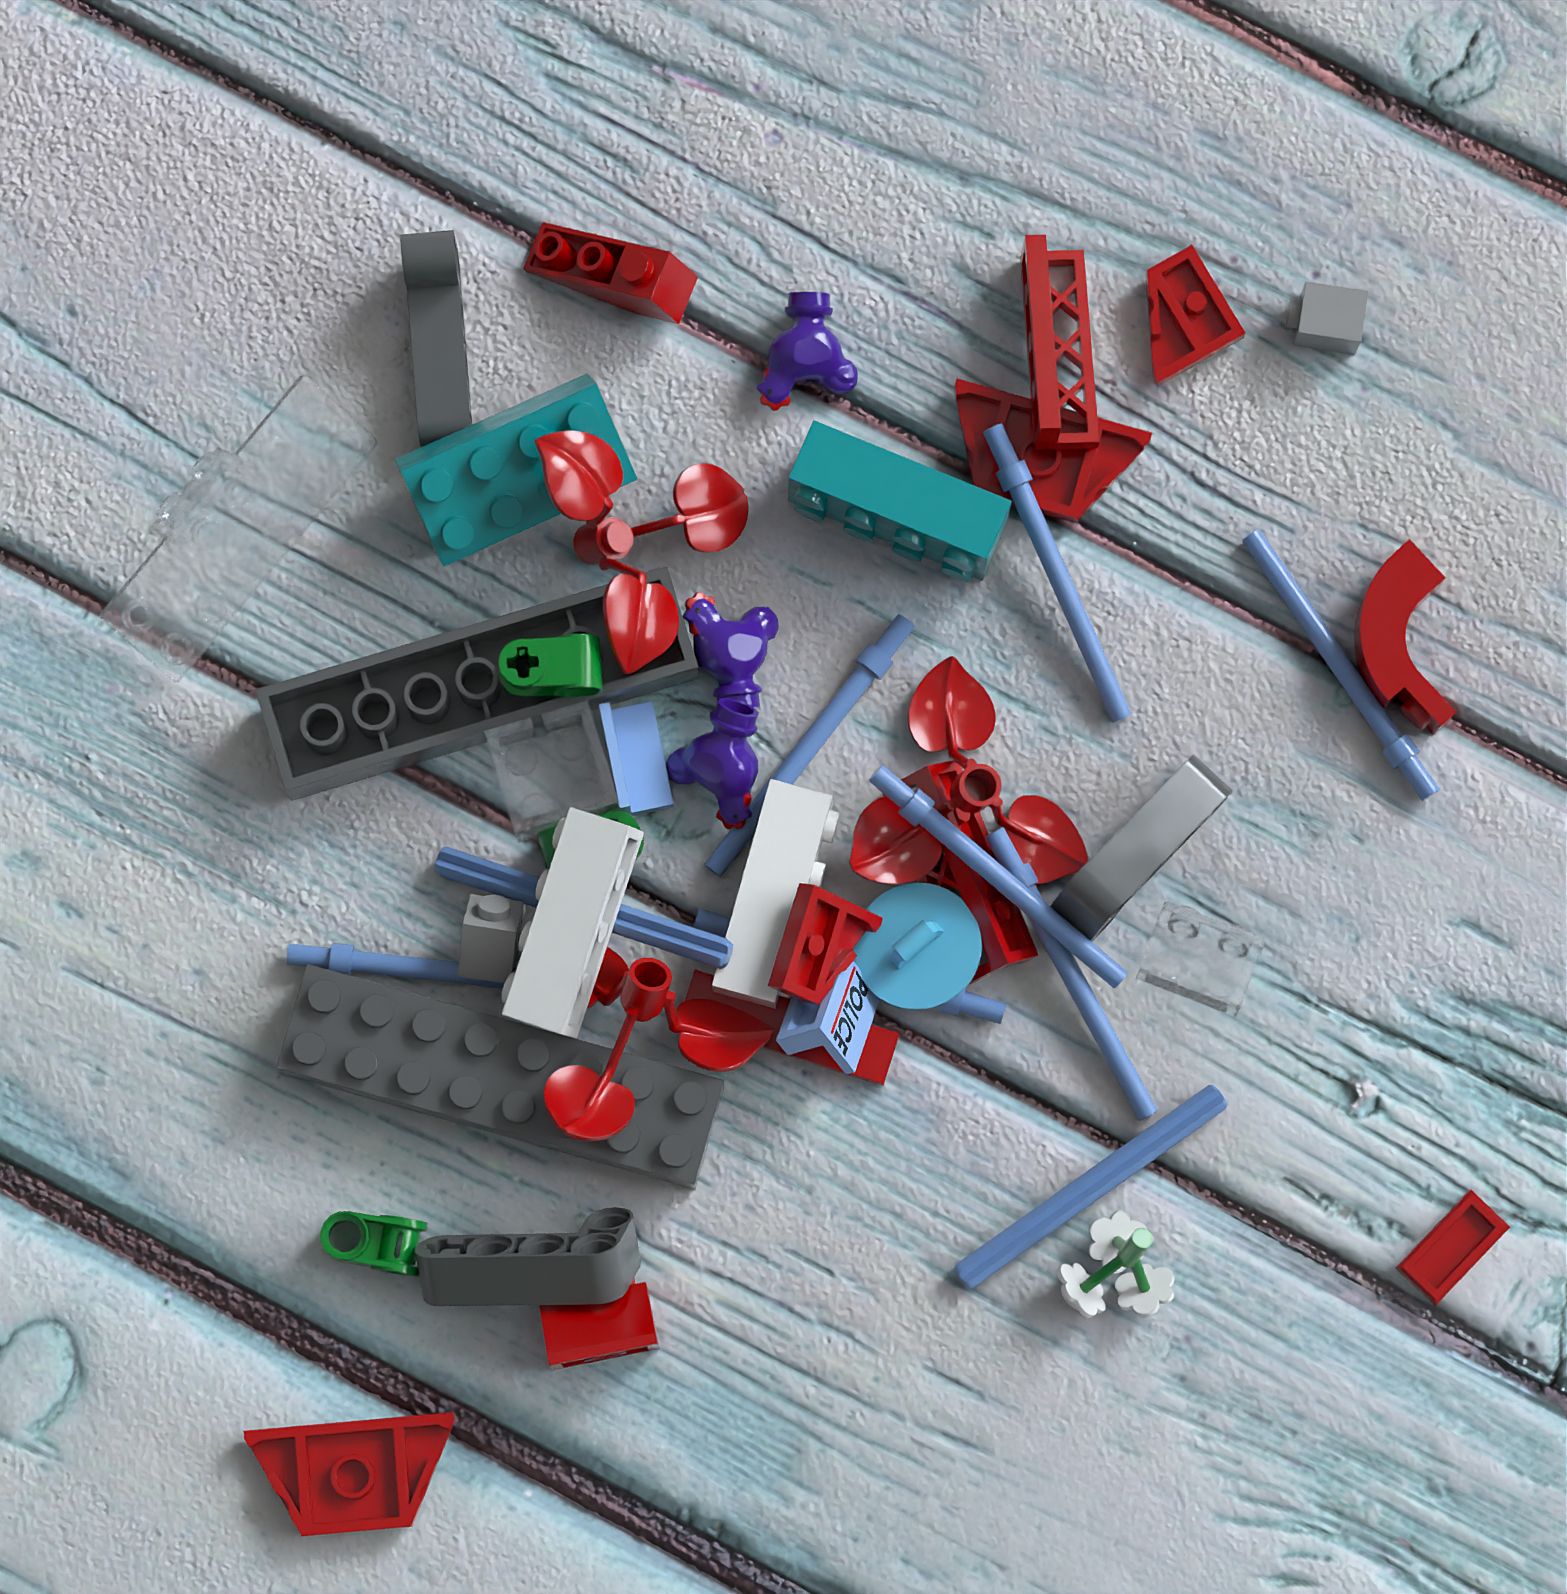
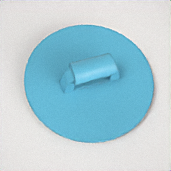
M909 883L886 891L868 906L866 910L882 917L883 921L876 933L866 931L853 947V951L857 955L855 963L861 970L862 980L877 997L888 1004L903 1009H930L952 1000L970 983L980 962L982 939L976 919L965 902L955 893L934 884Z

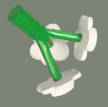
M1121 1210L1115 1211L1110 1219L1107 1217L1096 1218L1089 1227L1090 1237L1094 1241L1089 1245L1088 1252L1093 1259L1101 1260L1102 1268L1092 1275L1087 1274L1085 1269L1078 1263H1074L1072 1266L1063 1264L1057 1269L1058 1278L1062 1282L1061 1293L1065 1301L1087 1318L1093 1317L1096 1313L1100 1314L1106 1309V1305L1101 1298L1103 1296V1288L1100 1283L1113 1273H1120L1125 1268H1131L1133 1273L1122 1274L1115 1282L1116 1291L1120 1295L1118 1297V1304L1121 1309L1126 1311L1134 1309L1138 1316L1149 1317L1158 1311L1160 1304H1167L1174 1297L1171 1288L1174 1283L1173 1272L1166 1267L1153 1269L1151 1265L1141 1263L1144 1253L1153 1243L1152 1233L1147 1230V1227L1141 1221L1130 1220L1129 1215Z

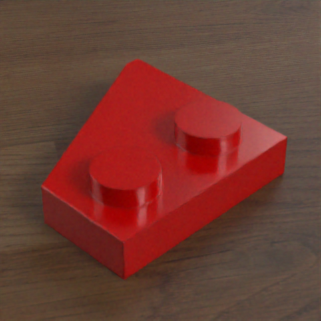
M1193 245L1147 269L1145 278L1152 375L1156 387L1244 339L1246 332Z
M799 883L768 986L804 1003L819 1005L832 989L836 977L841 972L846 971L857 957L853 947L866 931L876 933L882 924L883 918L816 885Z

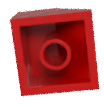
M634 1278L623 1297L609 1303L539 1305L548 1363L553 1370L660 1349L646 1282L636 1284Z

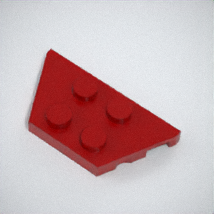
M958 378L955 382L954 395L972 485L1012 501L1011 505L1015 507L1016 505L1010 492H1003L995 474L999 471V467L983 431L998 424H1003L1018 460H1025L1033 480L1029 481V485L1042 514L1077 523L1147 448L1152 437V432L1098 418V448L1034 450L1030 398ZM1064 408L1060 412V433H1086L1085 418L1077 411Z
M455 1413L246 1430L243 1432L244 1440L262 1466L267 1479L276 1494L281 1498L301 1536L413 1527L455 1423Z

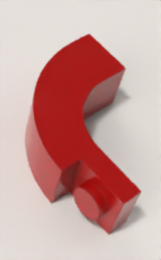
M1409 539L1384 562L1361 600L1355 620L1354 650L1360 675L1382 707L1385 708L1398 696L1404 703L1400 708L1406 718L1416 728L1423 730L1427 727L1435 735L1451 720L1456 711L1414 666L1407 650L1406 627L1411 613L1439 589L1446 577Z

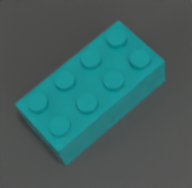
M588 373L394 459L428 538L443 567L561 514L548 494L541 458L534 443L535 439L559 431H581L595 435L608 443L620 460L623 470V481L620 487L638 480L598 385Z
M813 420L788 478V501L796 504L794 510L800 515L818 522H823L825 517L844 524V532L857 539L872 542L873 537L889 542L893 544L892 551L899 556L915 562H921L922 557L942 564L941 571L964 582H970L972 577L983 581L1006 527L1012 501L815 420Z

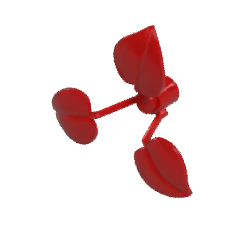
M559 431L535 439L534 443L541 458L545 485L553 504L563 516L570 520L586 521V524L580 526L574 535L573 546L577 557L587 565L599 564L600 569L603 571L611 569L621 573L613 577L606 586L603 596V617L608 640L623 674L633 673L664 653L674 642L679 628V615L671 593L663 585L658 583L646 584L647 577L643 571L616 560L625 557L629 553L634 537L683 524L686 542L693 550L702 553L724 550L738 539L745 528L749 513L748 498L744 493V488L722 468L708 463L695 464L679 474L673 487V501L680 514L630 528L621 519L615 517L604 519L613 508V502L609 495L616 492L623 481L621 463L612 447L601 438L581 431Z
M950 656L937 664L925 675L911 698L907 715L908 729L919 748L926 752H939L947 749L949 758L964 768V771L957 775L951 783V800L937 809V811L945 817L956 808L965 813L974 814L990 807L995 822L999 826L1004 827L1023 864L1029 862L1039 880L1034 883L1035 885L1046 884L1077 873L1089 860L1082 837L1067 814L1054 802L1044 797L1023 795L1011 804L1007 819L1001 808L1003 800L999 797L1002 788L999 774L989 765L976 764L974 759H967L958 752V749L963 751L975 750L989 739L994 731L996 713L993 702L984 687L963 668L957 658ZM885 796L870 803L859 815L854 827L849 865L854 873L874 883L885 885L906 884L924 877L937 865L942 855L941 842L920 824L915 827L898 813L900 807Z
M607 947L587 1009L594 1006L598 1001L604 1006H610L620 997L626 1018L601 1077L595 1071L585 1066L573 1065L558 1069L552 1073L546 1082L543 1092L544 1107L556 1128L574 1139L600 1141L621 1132L629 1124L633 1116L635 1098L627 1087L610 1082L617 1068L635 1021H649L658 1016L663 1008L669 1030L673 1033L681 1034L678 1041V1049L682 1056L697 1067L713 1072H727L743 1066L771 1039L774 1028L742 1010L710 999L696 998L683 1001L678 1005L675 1012L674 1002L676 994L668 991L672 981V973L666 964L660 960L646 957L635 960L630 968H628L623 958Z

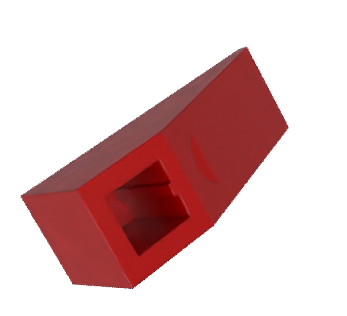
M542 222L523 267V270L527 273L638 315L675 324L680 323L698 279V276L670 251Z

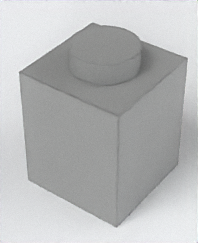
M1305 282L1300 297L1291 296L1288 307L1286 328L1295 329L1293 345L1355 355L1362 339L1368 291Z
M470 894L462 924L457 977L505 984L508 976L514 972L518 958L523 901L509 900L500 895L483 896Z

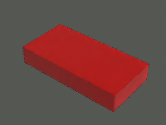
M1469 1190L1395 1269L1435 1306L1504 1235L1510 1226L1477 1194Z

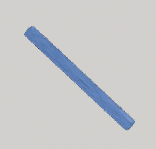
M443 847L440 850L435 862L434 871L441 877L511 900L523 901L524 904L537 908L539 900L536 899L535 894L540 877L450 847ZM623 904L620 905L612 930L614 934L719 969L725 968L728 965L733 952V944L726 938Z
M1208 1085L958 1262L954 1268L958 1278L968 1289H973L1224 1111L1227 1107L1224 1096L1214 1085Z

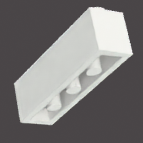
M770 779L725 937L733 944V952L728 965L725 968L716 969L712 983L713 992L776 1009L779 996L789 998V995L769 987L768 982L799 883L821 886L826 864L817 862L822 841L832 844L840 817V812L831 810L833 805L832 795Z
M572 807L569 808L567 817H563L558 822L553 835L552 844L556 850L550 869L543 871L536 887L535 895L539 902L533 921H528L521 932L519 951L522 954L516 972H512L508 976L503 987L502 1002L505 1006L502 1015L573 1038L578 1037L644 832L629 825Z

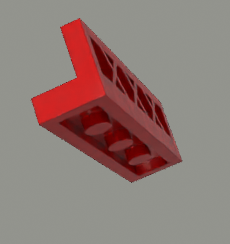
M1046 234L1025 235L1020 255L1034 450L1098 448L1099 430L1084 250L1047 251ZM1072 266L1074 282L1060 294L1050 285L1049 267ZM1074 294L1076 306L1069 301ZM1059 309H1062L1077 322L1078 330L1066 342L1058 337L1053 329V315ZM1077 342H1079V353L1072 348ZM1063 357H1066L1081 370V379L1070 390L1058 382L1056 364ZM1081 390L1083 391V402L1076 397ZM1067 405L1071 406L1085 418L1086 433H1060V412Z
M952 760L927 765L901 779V781L911 789L917 786V788L922 790L935 801L933 808L937 810L951 800V783L963 770L960 765ZM956 808L945 816L946 819L995 859L985 839L989 833L980 812L970 814ZM941 843L944 851L941 868L935 866L928 874L918 879V882L938 885L948 890L949 886L959 890L965 904L976 919L988 962L978 966L969 984L1000 969L1022 964L1039 956L1020 909Z

